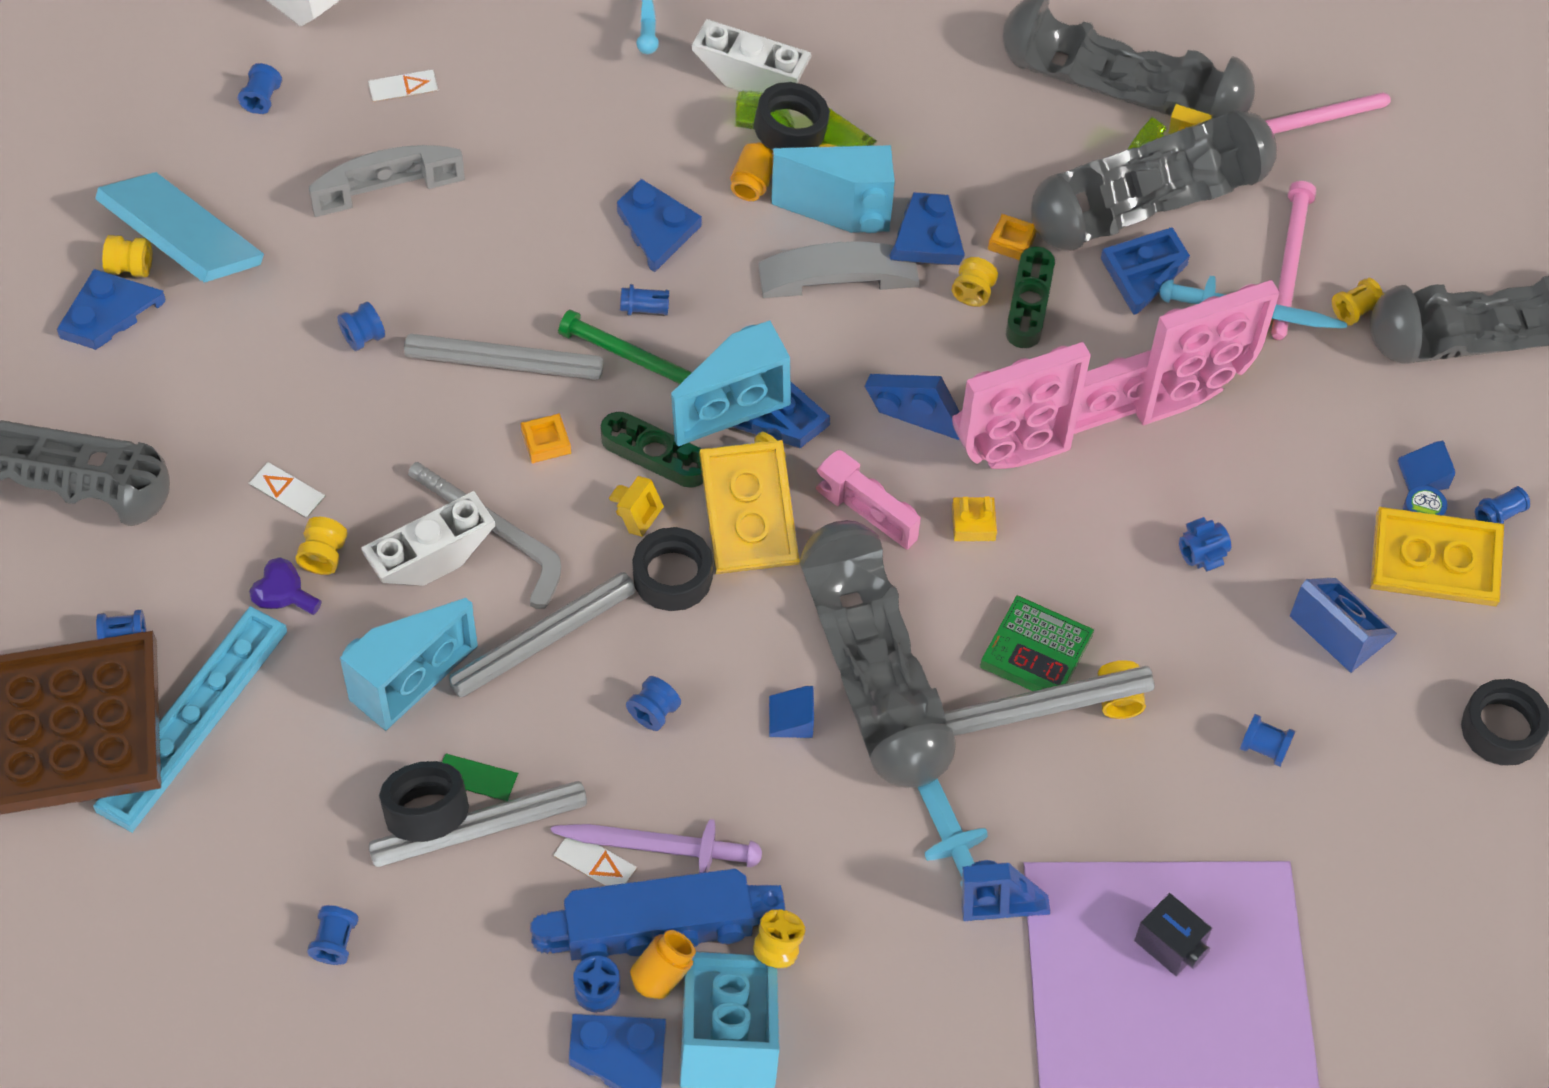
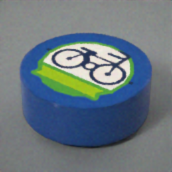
M1417 486L1407 494L1403 510L1444 516L1447 511V500L1434 487Z

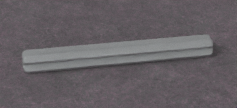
M408 334L404 344L405 355L410 358L594 380L600 379L603 372V358L595 355L419 334Z
M625 572L615 575L454 672L449 677L452 689L459 697H465L625 600L635 592V585L632 579Z
M1141 666L945 711L946 726L952 728L954 736L1150 692L1155 687L1150 667Z
M575 781L472 811L467 814V818L458 829L445 837L428 842H410L399 839L395 835L373 840L369 843L372 862L375 866L380 867L584 807L587 804L586 792L582 783Z

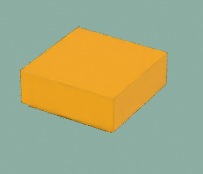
M1001 214L989 240L988 250L1020 261L1021 254L1032 246L1037 235L1034 224Z
M560 413L520 423L531 463L571 454V445Z

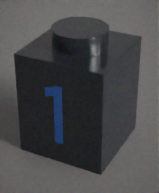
M1169 893L1140 922L1134 941L1173 975L1177 976L1187 965L1194 969L1208 954L1210 947L1206 943L1212 927L1174 895Z

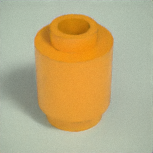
M761 142L749 143L743 147L730 176L732 183L730 188L737 197L746 201H756L766 193L772 179L773 150Z
M668 930L664 934L656 936L630 969L635 989L647 998H666L693 965L695 948L692 942L685 935L674 930Z

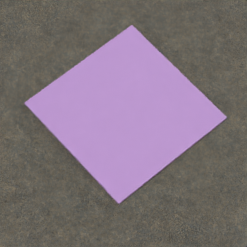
M1291 861L1024 862V876L1048 894L1050 904L1049 915L1027 916L1040 1088H1320ZM1169 893L1174 895L1212 927L1206 943L1210 947L1208 954L1194 969L1187 965L1177 976L1173 975L1134 941L1140 922Z

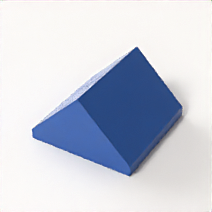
M1337 578L1306 579L1299 589L1290 613V617L1350 673L1397 635L1389 625Z

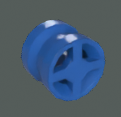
M367 301L360 304L357 311L353 313L343 312L337 316L343 336L354 351L364 348L365 342L371 339L378 341L385 337V330L381 319L374 307Z
M649 676L642 683V691L639 694H633L626 702V708L632 717L652 731H659L665 724V716L668 713H674L681 705L678 693L667 682L655 676Z
M596 955L583 959L576 966L573 974L575 998L578 1004L587 1011L594 1013L605 1012L618 1002L620 996L619 970L612 960L604 956Z

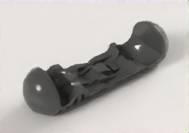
M1049 0L1021 1L1010 12L1004 24V47L1016 66L1023 69L1026 67L1033 72L1075 84L1091 91L1100 92L1101 94L1146 107L1165 115L1171 116L1175 105L1178 104L1210 114L1212 118H1217L1234 110L1249 112L1254 101L1255 85L1253 75L1247 65L1234 56L1229 60L1225 72H1221L1215 68L1209 58L1198 51L1188 50L1182 57H1175L1157 51L1135 52L1132 47L1121 41L1100 36L1091 23L1084 21L1077 25H1067L1059 22L1049 10ZM1056 52L1069 55L1063 66L1052 62Z
M1243 110L1231 111L1217 118H1212L1148 142L1139 148H1132L1103 159H1097L1075 169L1046 178L1039 184L1032 198V222L1038 234L1047 244L1064 251L1076 250L1082 247L1086 241L1115 235L1123 227L1146 220L1156 212L1174 210L1195 202L1212 200L1233 192L1236 187L1254 185L1262 181L1270 173L1276 161L1277 145L1275 136L1267 122L1257 114ZM1085 192L1090 209L1082 213L1076 195Z
M1549 276L1542 277L1535 285L1507 288L1491 296L1475 291L1448 293L1445 285L1438 284L1414 292V294L1407 285L1394 286L1382 294L1374 305L1370 320L1373 341L1379 351L1386 357L1402 364L1549 346Z
M0 420V481L10 478L28 488L55 491L66 503L76 504L81 499L90 497L103 500L115 509L120 522L127 526H135L148 521L157 515L167 500L170 490V476L165 460L148 444L141 442L134 444L132 441ZM97 452L107 454L101 466L88 464L91 455Z
M844 520L829 523L816 530L809 537L800 558V565L830 649L840 670L843 685L872 766L880 777L898 787L917 788L925 786L938 779L950 766L956 748L953 730L946 726V716L937 689H931L922 665L911 653L909 633L899 610V593L897 588L887 578L883 564V547L879 536L870 528L856 521ZM852 593L860 594L862 604L850 607L842 606L841 596Z

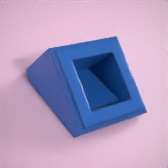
M1443 440L1431 443L1398 458V464L1409 492L1417 486H1431L1438 490L1450 488L1455 476V468Z
M804 686L769 696V737L813 738L814 686Z

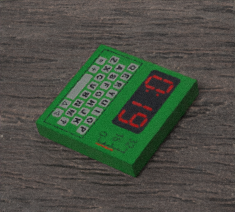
M1016 595L981 659L980 668L1031 691L1067 684L1093 637L1094 629Z

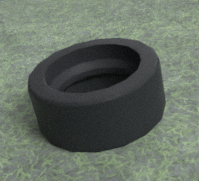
M795 82L777 83L766 88L759 97L753 127L759 140L772 150L773 148L819 147L825 137L830 110L826 100L816 90L805 84ZM783 109L794 110L805 115L813 125L807 128L787 127L777 122L770 113Z
M661 528L646 535L636 546L632 559L635 589L642 600L657 609L678 611L686 610L700 603L708 594L713 580V560L711 549L702 537L691 530L683 528ZM678 553L694 560L697 563L698 571L692 580L684 584L670 586L652 579L648 574V565L654 558L662 554Z
M1512 679L1491 680L1479 686L1464 709L1461 721L1463 737L1472 751L1484 760L1502 766L1519 765L1532 759L1549 733L1548 705L1537 691L1525 683ZM1489 704H1503L1513 707L1523 714L1528 721L1531 729L1530 734L1524 740L1510 741L1498 737L1488 730L1482 721L1481 712L1483 708Z
M421 761L402 767L386 779L379 793L388 830L397 838L410 842H428L445 837L458 829L467 818L469 810L468 798L461 773L452 765L439 761ZM436 794L445 796L435 804L426 807H403L406 803L421 796Z

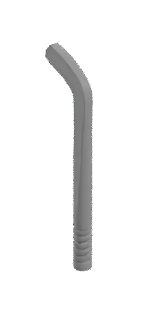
M415 462L409 469L408 475L425 485V487L449 503L466 495V493L451 483L446 482L445 479L436 475L430 469L425 468L419 462ZM485 507L495 521V527L491 531L520 549L542 566L540 578L531 594L530 606L536 609H545L550 603L560 580L561 560L558 554Z

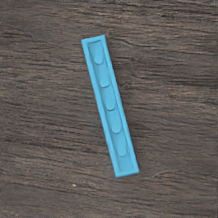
M250 606L159 721L161 789L99 798L93 805L96 813L133 833L286 635V625Z

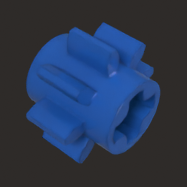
M1205 517L1187 523L1188 531L1179 538V548L1186 563L1190 566L1196 565L1198 569L1204 567L1206 572L1225 565L1222 557L1227 556V552L1231 551L1232 544L1229 533L1224 525L1219 522L1214 524L1213 520L1206 521Z

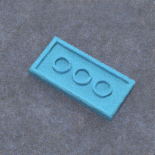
M157 172L101 186L97 189L95 199L203 283L259 266L262 263L263 252Z

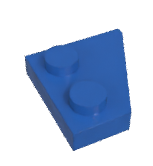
M640 179L617 201V212L624 225L631 229V237L637 247L641 246L647 257V264L654 272L702 226L701 215L643 179Z
M913 192L904 212V219L897 232L898 236L895 245L890 252V260L960 265L965 253L949 195Z
M1173 227L1104 248L1102 249L1100 259L1131 312L1135 315L1141 312L1160 293V287L1165 281L1173 280L1188 265L1190 255Z
M94 269L57 328L60 339L97 350L112 340L116 333L125 331L137 323L136 316L151 305H154L157 309L161 307L166 301L164 291Z
M869 375L865 388L879 413L960 440L952 422L953 415L958 414L960 411L942 376Z
M791 382V405L732 427L755 435L760 432H766L777 441L783 440L784 444L802 448L830 426V415Z
M982 860L973 863L971 866H963L962 869L963 921L1050 914L1048 894L1010 863L998 864L992 860Z
M573 1014L569 1065L588 1076L594 1075L599 1077L610 1088H662L666 1019Z

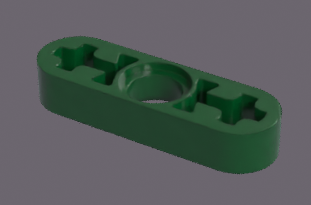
M1030 247L1023 251L1020 256L1006 327L1008 341L1018 348H1031L1040 341L1055 267L1054 255L1043 247ZM1033 263L1041 265L1038 278L1031 277ZM1032 291L1037 293L1041 300L1036 303H1028L1020 295L1023 292ZM1023 316L1031 317L1028 332L1020 330Z
M613 412L602 420L601 442L608 451L683 487L693 488L703 484L699 455L700 447L691 443L677 446L674 435L626 412ZM621 429H626V434L619 433L617 437L612 435V431L619 432ZM632 441L636 442L635 446H632ZM650 443H659L666 448V451L659 456H650L643 449ZM674 453H677V458L673 457ZM692 462L697 463V468L691 467L688 471L683 469V465L689 466Z

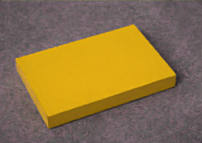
M783 440L700 449L699 455L715 574L799 565L800 559Z
M1379 507L1376 511L1370 589L1496 607L1500 602L1504 524Z

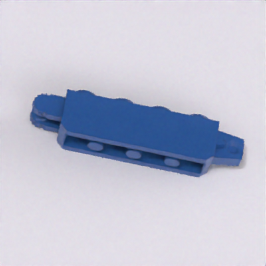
M736 868L572 890L564 899L565 910L547 912L546 915L542 913L533 918V922H530L531 940L533 948H536L537 952L540 951L541 954L544 952L548 954V952L570 951L571 961L583 960L589 956L596 955L608 957L610 955L627 953L629 956H641L656 936L664 934L668 930L682 933L692 942L694 947L698 946L699 943L712 941L732 944L743 940L745 937L752 936L753 926L760 924L761 918L765 913L777 909L785 910V901L781 885H748L746 875Z

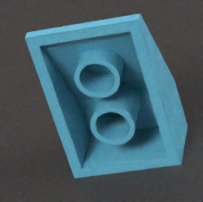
M891 145L773 148L772 205L851 233L890 232L895 184Z
M770 320L758 325L746 326L739 332L731 334L671 393L674 440L677 446L791 405L790 356Z
M463 598L373 628L361 639L357 638L351 641L340 657L349 701L387 731L478 647L472 602L467 598Z
M695 952L693 965L684 975L680 1088H775L779 1058L777 968L763 964L755 955Z

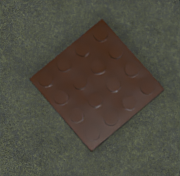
M153 631L0 655V815L161 789L157 639Z

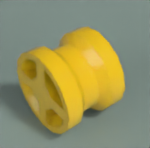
M979 257L966 258L961 262L958 272L960 276L954 280L951 291L953 296L963 304L980 307L989 301L991 296L990 288L997 281L998 271L992 263Z
M777 909L765 913L761 918L759 933L753 944V952L756 958L763 964L774 968H787L793 965L799 954V945L805 935L803 921L796 914L786 910Z

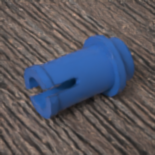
M630 284L629 288L622 287L620 311L628 312V316H632V312L663 314L667 316L669 290L634 288V284Z
M1516 486L1493 499L1484 498L1475 508L1476 520L1503 524L1505 520L1530 508L1529 496L1523 488Z

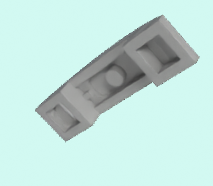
M435 145L403 146L376 151L345 162L328 171L309 186L314 216L319 217L353 208L351 200L353 195L424 178L428 189L465 180L461 150Z
M852 241L823 243L782 252L760 261L759 273L763 298L802 295V286L878 280L880 290L919 287L916 262L890 260L889 255L894 245Z

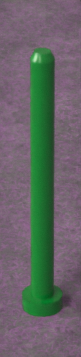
M569 309L559 324V335L567 339L575 335L678 384H681L692 373L581 321L580 313Z

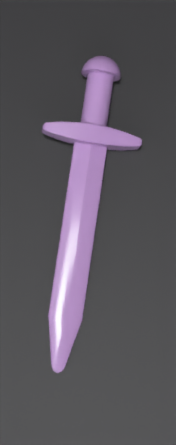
M709 819L702 838L592 824L556 825L551 828V832L583 843L699 857V873L709 871L712 859L747 863V867H754L762 858L761 847L754 841H750L749 845L715 841V820Z

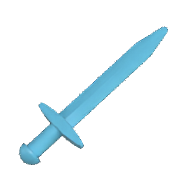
M642 0L641 33L637 38L636 45L640 52L652 54L659 46V41L655 37V8L653 0Z
M1211 275L1207 280L1204 290L1173 284L1174 280L1165 281L1160 287V296L1167 303L1170 300L1199 304L1209 297L1225 295L1215 293L1216 279L1215 276ZM1277 304L1272 319L1311 327L1347 328L1348 326L1343 321L1317 312Z
M936 779L925 786L918 787L942 839L941 842L925 852V858L927 861L952 856L962 877L963 866H971L975 863L969 849L988 837V833L985 828L966 832L962 831L940 782Z

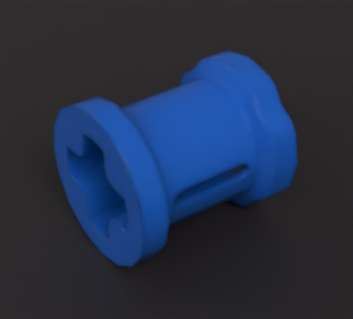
M256 63L251 66L248 73L249 82L246 87L240 90L237 99L245 110L254 114H266L272 105L270 98L273 91L279 89L283 80L279 71L268 64Z
M135 610L133 615L107 617L105 613L97 614V639L146 632L143 610Z
M1254 714L1240 750L1246 752L1251 749L1274 759V765L1281 767L1296 731L1292 729L1287 731L1281 730L1261 721V716Z
M322 906L317 916L320 920L315 941L309 944L307 954L322 963L343 965L347 963L349 957L346 947L351 929L355 928L359 917L353 911L339 906Z

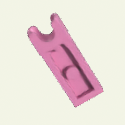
M837 450L819 466L817 473L825 480L816 486V490L833 504L839 506L844 502L906 550L918 540L921 517L908 503L900 502L887 493L877 480L873 478L868 479L860 473V463L842 450Z

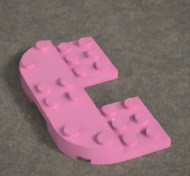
M1269 280L1257 285H1246L1236 292L1221 297H1209L1199 304L1184 309H1172L1159 317L1151 350L1128 358H1116L1107 365L1089 371L1088 365L1091 354L1084 342L1069 347H1057L1050 353L1032 359H1020L1011 366L993 372H981L967 380L963 409L958 414L953 415V427L968 456L974 463L978 464L982 460H986L991 469H1008L1031 464L1069 451L1075 433L1135 413L1142 425H1146L1187 411L1224 390L1222 386L1232 380L1236 372L1242 375L1252 365L1264 345L1280 292L1274 282Z

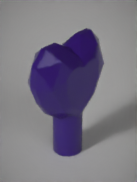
M281 557L268 561L264 567L263 578L254 582L249 590L251 601L259 608L280 609L294 604L306 612L315 615L322 604L320 599L301 589V579L296 568L289 560Z

